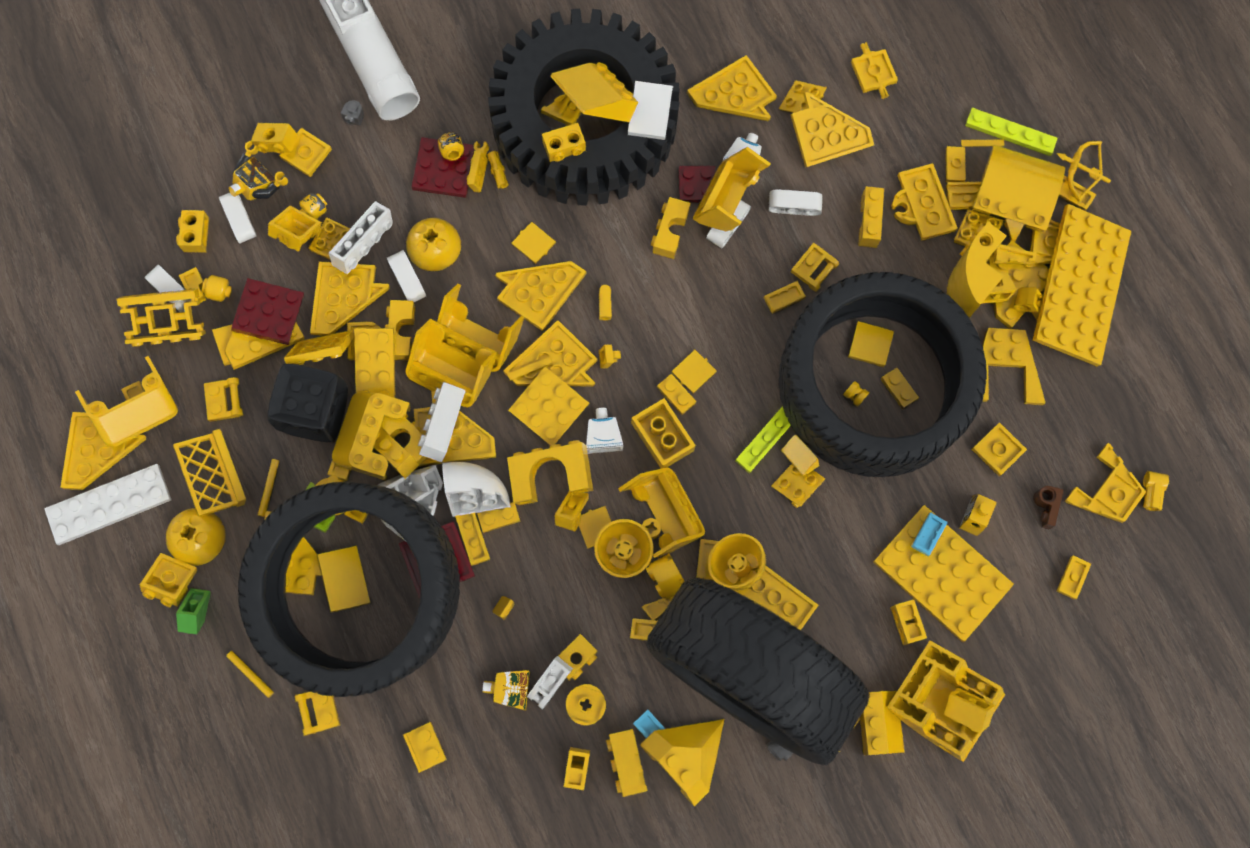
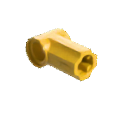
M1152 471L1145 473L1143 486L1146 488L1143 508L1150 511L1162 510L1164 491H1166L1169 484L1168 475Z

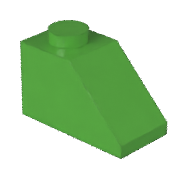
M194 588L189 590L176 612L178 632L199 633L205 622L210 591Z

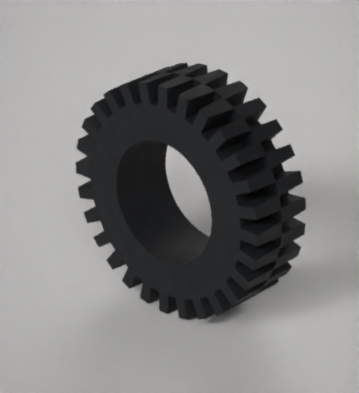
M580 8L571 9L570 24L564 25L560 11L551 13L550 29L548 30L539 18L532 22V38L521 29L515 34L516 48L509 43L505 45L502 49L503 61L496 60L493 67L494 78H490L489 81L490 97H488L494 139L497 142L501 158L506 157L508 169L513 175L519 171L521 183L528 188L535 181L539 195L547 198L550 190L553 189L556 193L557 202L566 204L569 193L576 194L577 203L580 206H587L589 194H597L600 205L608 203L609 193L612 190H615L618 198L622 199L628 196L630 183L637 190L645 186L647 173L654 177L659 172L660 162H666L671 144H674L680 103L679 82L675 83L676 70L673 64L668 65V53L664 47L656 50V38L650 32L640 39V25L633 20L626 30L623 31L622 15L613 13L608 26L603 25L602 11L599 9H592L590 23H582ZM599 62L605 64L608 67L607 69L616 75V79L625 85L624 87L633 95L636 81L673 86L665 140L628 135L629 122H624L609 135L598 139L585 140L586 151L577 156L571 155L557 162L549 161L543 145L542 134L553 130L544 123L537 111L545 94L556 85V82L551 78L552 73L587 63L597 64ZM573 139V140H570L569 142H571V143H576L577 140ZM558 145L552 146L553 149H557L560 147Z

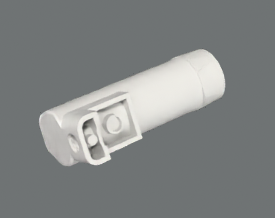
M319 0L355 68L369 100L380 118L383 120H395L412 112L419 104L420 96L368 0Z

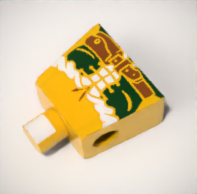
M530 671L496 673L495 682L484 681L483 693L494 694V703L526 710Z

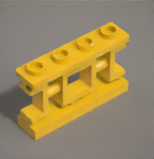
M199 288L117 298V305L121 308L120 313H130L133 330L124 332V336H126L125 344H131L134 347L144 345L143 342H151L153 345L163 343L162 340L180 342L182 341L181 338H189V340L201 339V336L206 334L203 329L204 323L194 324L191 306L200 304L198 299L200 296ZM191 299V301L184 302L185 312L176 313L175 303L166 302ZM153 304L146 306V316L138 317L137 307L128 308V305ZM169 308L172 326L156 328L153 310ZM186 319L188 329H196V331L172 333V331L179 329L178 320ZM147 323L149 333H158V335L133 336L141 333L140 324Z

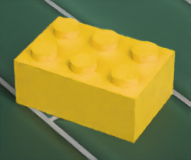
M665 398L632 417L631 424L660 469L671 466L695 450L696 445Z

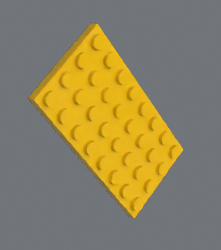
M1067 204L1064 206L1033 341L1094 366L1102 364L1131 230L1073 205Z

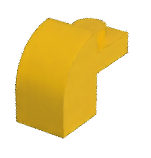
M570 747L564 787L584 790L590 750Z

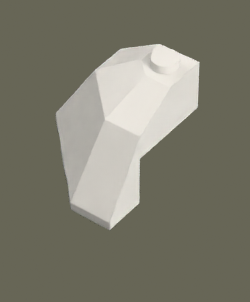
M436 465L413 471L406 479L398 475L378 485L411 497L434 516L437 494L441 490L443 482ZM382 520V522L386 525L387 528H389L391 531H393L395 534L402 538V536L391 525L387 524Z

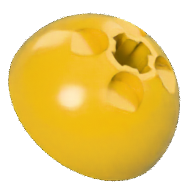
M427 218L416 223L409 231L406 240V250L410 260L417 267L427 271H440L452 265L458 258L461 251V239L457 230L449 222L440 218Z
M195 508L187 509L177 514L169 523L166 531V545L170 554L175 559L193 566L203 565L212 561L220 553L225 543V528L221 519L215 513L198 517Z
M629 519L615 520L604 526L597 535L594 546L595 556L601 568L608 574L618 578L633 577L640 574L649 565L653 556V541L646 528L638 522Z
M742 533L732 534L721 539L712 548L708 557V570L712 579L731 590H744L753 586L762 577L766 566V555L761 543L756 538Z

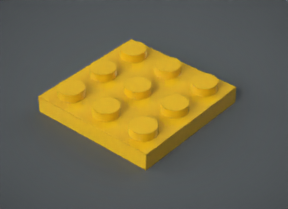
M353 330L298 341L284 357L285 363L302 365L305 361L312 360V362L321 361L323 357H340L354 339Z
M545 366L508 411L551 446L559 441L589 405V402Z

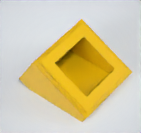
M502 596L492 612L504 620L515 605L514 601Z

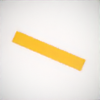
M961 140L962 147L1005 146L1004 140Z
M546 357L507 375L510 380H513L552 362L550 357Z

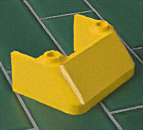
M745 147L725 159L715 172L693 216V220L699 224L725 232L741 225L742 221L737 219L734 212L746 188L750 185H755L759 180L760 171L769 167L771 163L749 147Z
M457 284L444 296L437 320L445 329L443 342L474 358L477 351L482 347H488L498 352L491 371L496 372L503 366L516 343L525 317L521 315L511 327H503L498 335L466 319L468 309L462 302L457 300L461 287L460 284Z
M149 356L145 357L153 372L146 375L142 380V387L145 391L110 409L101 401H94L88 404L79 390L75 392L100 437L109 447L119 446L172 419L178 412L173 398Z
M667 467L640 473L618 488L620 492L631 489L632 495L636 500L641 502L647 501L656 520L660 523L664 534L659 537V547L661 550L653 554L654 558L671 553L705 534L702 522L672 469Z

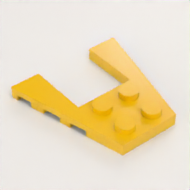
M1050 219L1045 232L1032 229L1030 251L1000 244L994 251L993 263L1051 264L1060 224Z
M988 328L982 344L987 371L985 394L982 401L987 402L989 400L988 366L1024 368V404L1044 405L1045 399L1026 330Z

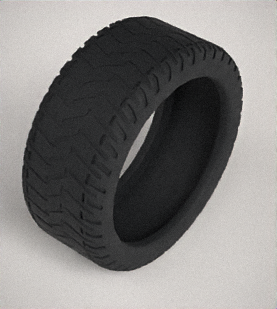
M894 272L861 273L842 279L836 284L833 283L824 289L823 292L821 291L813 298L812 302L808 303L803 313L798 317L786 342L779 367L781 403H783L785 415L788 417V421L797 436L813 453L825 462L846 472L867 477H890L913 472L928 465L943 454L966 432L974 421L981 407L987 379L986 359L980 337L963 309L949 295L936 286L921 279ZM861 317L886 318L901 323L919 334L932 348L941 365L944 378V401L939 417L934 425L914 435L892 438L874 436L856 430L841 420L825 403L816 384L813 371V354L817 340L832 327L849 319Z
M333 482L318 485L301 491L285 500L262 521L253 534L245 550L239 573L238 602L241 619L254 649L263 658L262 660L275 673L287 679L289 683L302 687L303 690L326 696L354 697L364 695L365 693L370 694L384 689L412 674L435 654L438 647L441 646L447 637L446 634L453 624L458 608L457 603L459 602L460 575L458 573L457 558L447 534L441 528L436 518L411 497L396 490L372 484ZM351 510L374 515L391 525L410 547L417 561L421 579L420 604L415 621L407 635L387 656L368 662L338 659L325 654L311 645L294 623L289 613L285 595L286 572L291 556L301 539L316 524L332 515Z
M692 577L683 582L647 638L646 646L655 659L692 689L759 734L797 756L816 764L827 765L835 759L869 702L870 694L864 683L829 650L760 604L734 590L706 579Z

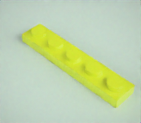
M975 108L971 109L965 125L966 127L1048 156L1053 154L1058 139L1057 137Z
M783 406L735 460L748 473L755 468L791 426Z

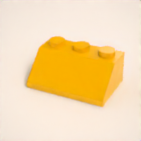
M897 691L869 692L868 705L860 716L864 755L905 753L901 720L887 708Z

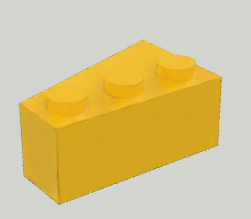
M633 729L609 734L610 739H607L606 743L608 752L613 751L614 759L610 761L613 772H617L619 780L615 781L617 792H622V796L625 797L648 791L645 785Z

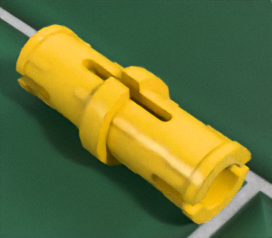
M489 152L487 157L491 165L490 171L495 177L497 188L503 189L508 187L509 183L504 172L505 167L501 163L499 152Z

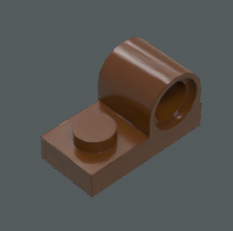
M1044 486L1035 492L1033 496L1035 504L1046 509L1041 515V521H1043L1042 528L1049 530L1055 527L1063 489ZM1042 493L1048 495V501L1044 500Z

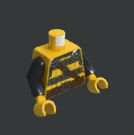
M249 141L245 144L247 152L242 154L233 170V185L229 187V192L234 197L242 193L250 201L254 199H268L279 189L280 185H287L288 179L284 177L285 174L281 171L277 172L274 177L255 157L251 158V155L258 153V147L255 145L250 150L253 143Z

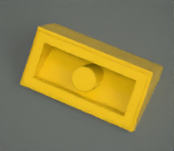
M796 434L781 449V452L803 476L819 467L818 458Z

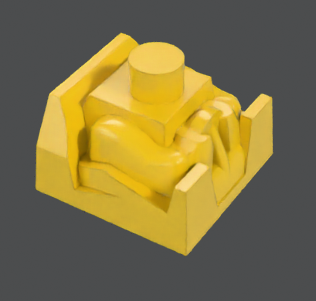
M288 206L268 223V236L274 239L279 238V241L288 248L299 252L302 244H305L319 232L322 222L292 206Z

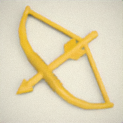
M1102 141L1084 143L1075 152L1073 159L1066 156V154L1057 153L1062 160L1071 163L1067 181L1071 193L1078 202L1100 180L1106 183L1111 182L1109 178L1103 176ZM1090 145H1098L1099 170L1095 167L1090 169L1079 163L1082 152ZM1077 167L1089 173L1090 178L1096 180L1080 196L1076 192L1073 183Z

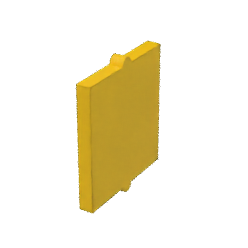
M531 222L523 231H520L512 245L536 264L544 255L548 254V251L556 241Z
M694 350L671 373L681 381V385H685L694 394L717 370L707 362V358L704 359Z
M606 506L593 511L589 510L581 515L579 528L587 549L595 546L597 535L604 526L611 522Z

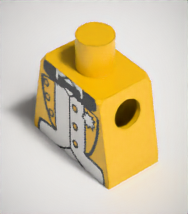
M980 494L972 495L959 529L978 536L988 526L996 506V501Z

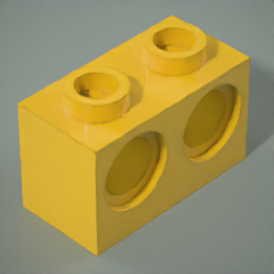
M578 123L542 134L543 145L550 162L561 161L565 157L577 156L586 151V142ZM573 139L577 140L576 143H571L569 141ZM554 145L560 146V147L557 148V149H553V148H552V146H554Z
M182 210L181 217L178 218L180 232L176 237L177 245L183 252H206L209 226L208 215L205 211ZM194 238L192 242L188 243L189 239Z
M914 599L890 607L903 646L927 638Z

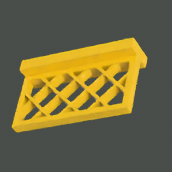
M220 429L214 430L208 435L173 444L198 517L233 506L240 507L245 505L246 497ZM210 441L211 448L209 452L199 448L201 442ZM187 446L193 449L190 457H186L181 454L179 448ZM196 451L206 455L202 463L192 459ZM209 457L217 460L218 465L215 469L205 465ZM189 462L200 467L196 475L187 472L186 468ZM202 468L213 473L209 481L198 477ZM215 474L223 477L224 483L222 487L211 483ZM196 480L206 484L202 493L193 488ZM209 486L219 490L215 499L205 495ZM221 492L230 495L231 502L222 503L218 501ZM202 498L213 502L210 508L201 510L199 503Z

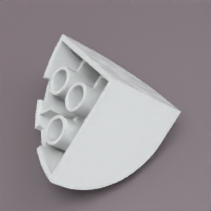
M467 462L443 463L445 494L453 517L511 507L509 495L504 484L490 470Z

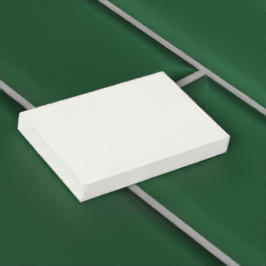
M640 81L635 82L633 97L638 101V104L629 122L628 135L665 140L673 86Z

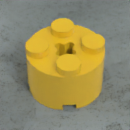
M670 553L651 562L649 567L646 568L650 578L653 581H657L658 585L655 587L662 598L666 597V599L674 596L683 582H685Z

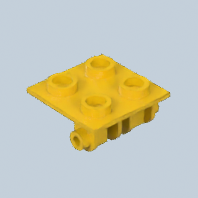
M795 80L779 110L792 113L805 110L807 106L803 93L808 92L819 99H823V94L827 88Z
M791 464L771 487L791 500L792 505L798 508L821 486L825 478L814 470L803 476Z

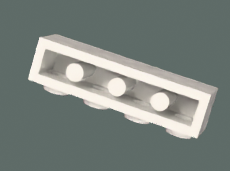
M375 201L329 252L332 266L346 274L355 269L360 259L366 256L370 248L380 240L382 234L391 228L393 221L390 209Z
M443 382L440 389H436L433 397L436 402L431 404L428 412L431 418L426 420L423 428L426 434L421 436L418 444L421 447L419 455L442 462L447 453L465 393L464 389Z

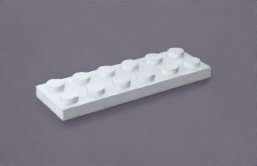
M155 464L44 509L57 545H61L169 502L171 497L161 468L158 464Z

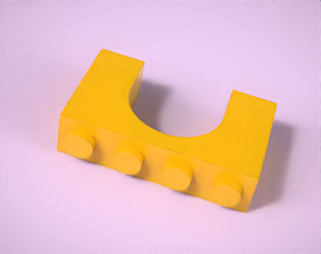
M579 440L568 442L569 445L561 446V444L551 445L550 449L536 448L532 449L530 453L517 452L513 456L507 457L513 503L520 506L538 502L535 475L541 465L552 460L561 461L564 464L571 493L579 494L593 491L587 446Z

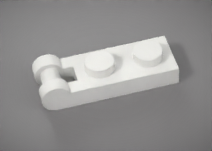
M558 656L555 657L527 697L531 701L535 700L543 710L573 668Z

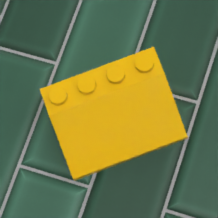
M599 62L597 64L587 63L551 74V78L583 114L630 122L638 101L633 97V93L628 91L624 87L625 85L616 79V75L607 69L608 67L605 64Z

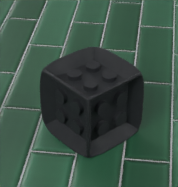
M283 364L277 374L268 406V422L276 430L292 436L320 442H334L343 420L348 398V386L341 376L332 372L297 364Z

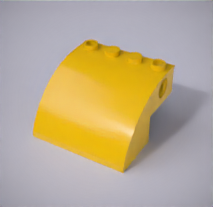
M994 145L972 210L986 215L994 214L1025 224L1027 228L1045 232L1061 190L1065 167Z
M989 221L985 226L983 224L979 226L961 251L960 255L962 257L954 267L947 285V295L963 309L969 318L1004 277L986 263L1006 238V235Z
M930 640L887 708L918 734L964 762L981 733L974 732L969 727L956 723L944 715L950 693L957 688H961L994 704V712L1003 700L1005 693L1000 685L968 668L964 659Z

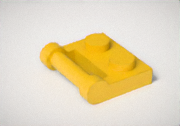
M813 243L791 269V273L806 283L810 289L817 292L821 287L820 284L833 268H837L839 261ZM823 261H826L828 263L815 280L812 279L811 275Z
M233 377L227 380L204 383L207 419L209 422L243 416L238 394L239 378ZM227 387H230L232 402L231 411H228L227 406Z
M307 692L294 696L295 701L299 705L304 726L302 730L304 736L341 726L333 695L326 696ZM308 699H312L318 724L312 727L306 703Z

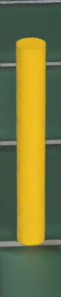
M272 459L258 516L265 517L279 460Z
M233 651L226 655L265 696L269 698L273 695L274 692Z

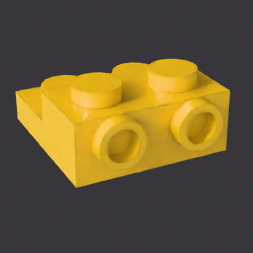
M160 553L140 583L142 595L150 600H153L154 597L160 599V602L167 607L172 605L178 607L188 591L187 586L196 574L197 567Z

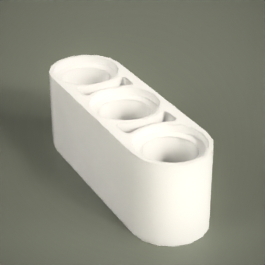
M775 189L769 193V211L781 214L817 216L822 213V194Z
M230 192L220 196L219 200L239 244L257 237L240 196L234 197Z
M740 200L734 215L737 219L743 221L751 206ZM739 226L727 232L711 228L706 239L722 249Z
M404 250L387 257L407 301L416 302L427 297Z
M159 265L144 277L158 292L185 290ZM191 299L169 302L175 303V307L179 312H185L184 302L191 301Z

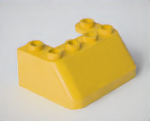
M429 319L415 334L406 367V375L411 381L431 391H436L437 388L440 389L443 382L465 390L461 406L471 407L491 374L498 352L488 347H482L477 351L474 358L444 343V327L440 323Z
M355 393L351 398L332 453L334 463L340 467L386 481L388 461L384 456L372 451L384 416L401 419L406 415L407 411L410 412V403L381 393Z

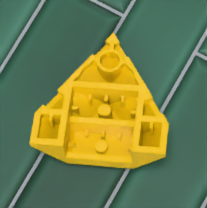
M725 719L655 730L640 744L651 759L657 761L681 788L680 792L694 807L709 792Z

